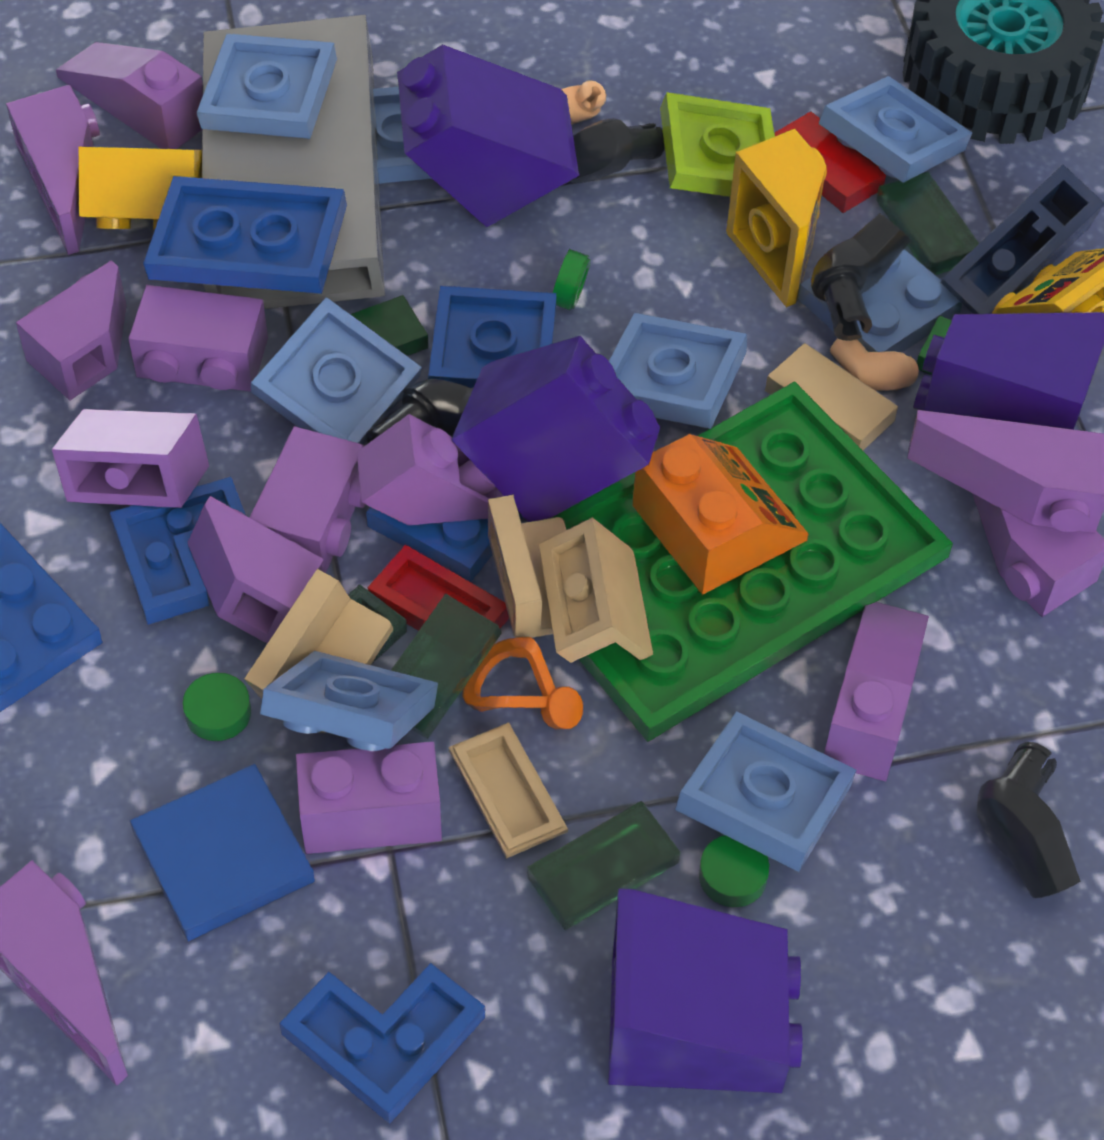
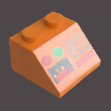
M689 434L654 451L649 465L635 472L632 506L702 595L806 542L809 533L735 446Z

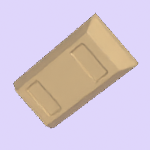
M509 722L449 747V752L506 859L568 832L565 822Z

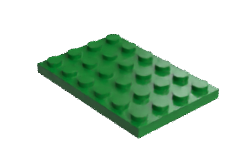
M795 381L698 436L737 447L809 533L806 542L702 595L632 506L635 472L552 517L562 518L566 530L594 518L627 544L634 552L653 655L639 660L614 642L580 658L579 661L647 742L863 611L866 605L881 600L949 558L953 545L951 540Z

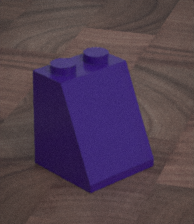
M443 44L426 55L413 59L406 67L397 72L404 153L485 227L491 226L579 176L567 95L560 88Z
M1104 313L954 314L945 338L934 335L931 340L922 370L933 374L932 376L924 374L913 408L931 412L1074 430L1104 346Z
M577 336L496 360L482 367L451 440L495 485L503 496L514 495L518 512L528 522L549 519L649 465L661 426L657 423L650 407L645 402L637 400L617 378L611 363L603 355L595 353L581 336Z
M618 889L612 948L608 1085L782 1093L789 1068H800L803 1044L801 1023H789V999L798 1000L800 996L801 960L800 956H788V929L634 889Z

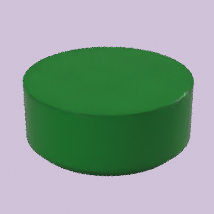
M572 249L568 250L553 289V293H557L556 306L567 310L576 307L591 264L589 255Z
M226 673L206 674L193 681L185 691L183 697L185 719L190 730L198 737L209 741L227 740L241 733L249 723L251 717L249 693L244 683L235 676Z
M726 835L718 837L707 845L701 856L699 867L701 887L710 899L720 905L727 907L749 905L756 901L765 890L770 869L769 860L766 855Z

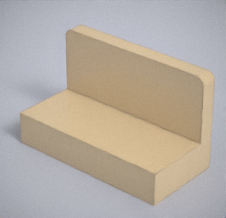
M514 495L488 499V538L514 638H534L553 634L539 544L566 531L565 523L560 517L521 523Z
M594 518L539 544L557 654L572 663L616 642L639 660L653 655L635 555L627 544Z
M317 569L244 679L262 699L263 690L266 686L313 651L371 665L391 635L393 626L388 619L350 599L339 580Z

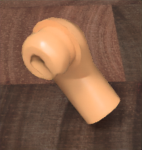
M588 80L581 85L561 89L567 95L571 125L592 119L600 112L601 107L606 102V92L603 86L596 81Z
M837 338L830 348L831 355L844 370L875 391L906 388L915 383L918 378V364L915 359L905 355L903 352H868L858 339L844 341Z

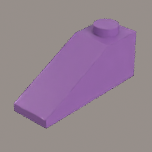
M95 42L56 69L57 77L68 85L70 84L76 91L161 149H177L203 130L200 127L197 110L203 97L202 76L164 51Z
M69 84L6 103L18 150L67 254L71 255L79 252L86 218L79 217L78 147H94L92 137L99 136L100 131L91 105L89 103L80 105Z
M924 410L917 411L908 447L907 458L1030 525L1051 527L1063 532H1096L1104 511V433Z
M972 493L999 575L1005 580L1012 594L1018 599L1026 601L1041 617H1044L1097 582L1104 565V538L1097 531L1095 533L1082 531L1063 532L1051 527L1030 525Z
M879 602L866 605L864 608L824 751L825 755L856 769V774L887 781L928 623V615Z
M31 860L0 886V970L117 1086L128 1074L90 937L80 911L86 905L85 900L77 888L64 875L57 873L54 877L50 878Z

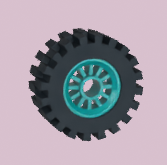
M1090 0L915 1L903 61L904 82H910L908 88L910 91L962 126L972 129L970 139L985 142L987 133L999 134V144H1014L1017 133H1024L1028 142L1042 139L1045 126L1053 134L1065 128L1067 118L1074 121L1081 112L1083 103L1086 102L1104 39V22H1101L1102 8L1099 2L1089 4Z

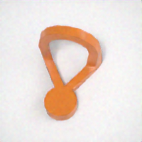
M531 637L508 638L494 644L475 662L463 685L462 697L465 703L477 711L484 712L498 708H541L544 722L553 729H571L580 722L583 715L581 696L571 687H555L543 654L536 641ZM512 656L528 659L542 696L481 697L480 693L484 679L491 669L504 658Z

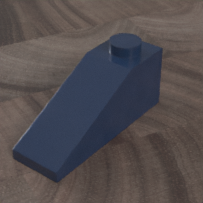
M1062 164L947 273L940 283L973 314H992L995 306L1004 296L1011 292L1017 294L1034 280L1043 268L1055 262L1090 228L1104 206V202Z

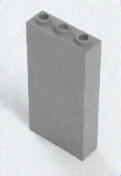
M366 15L204 32L203 94L226 34L334 42L337 61L310 139L203 129L202 178L344 189L347 208L322 294L204 284L205 291L263 299L264 309L321 303L326 297L335 302L385 296L380 187L377 170L376 116L373 97V54Z

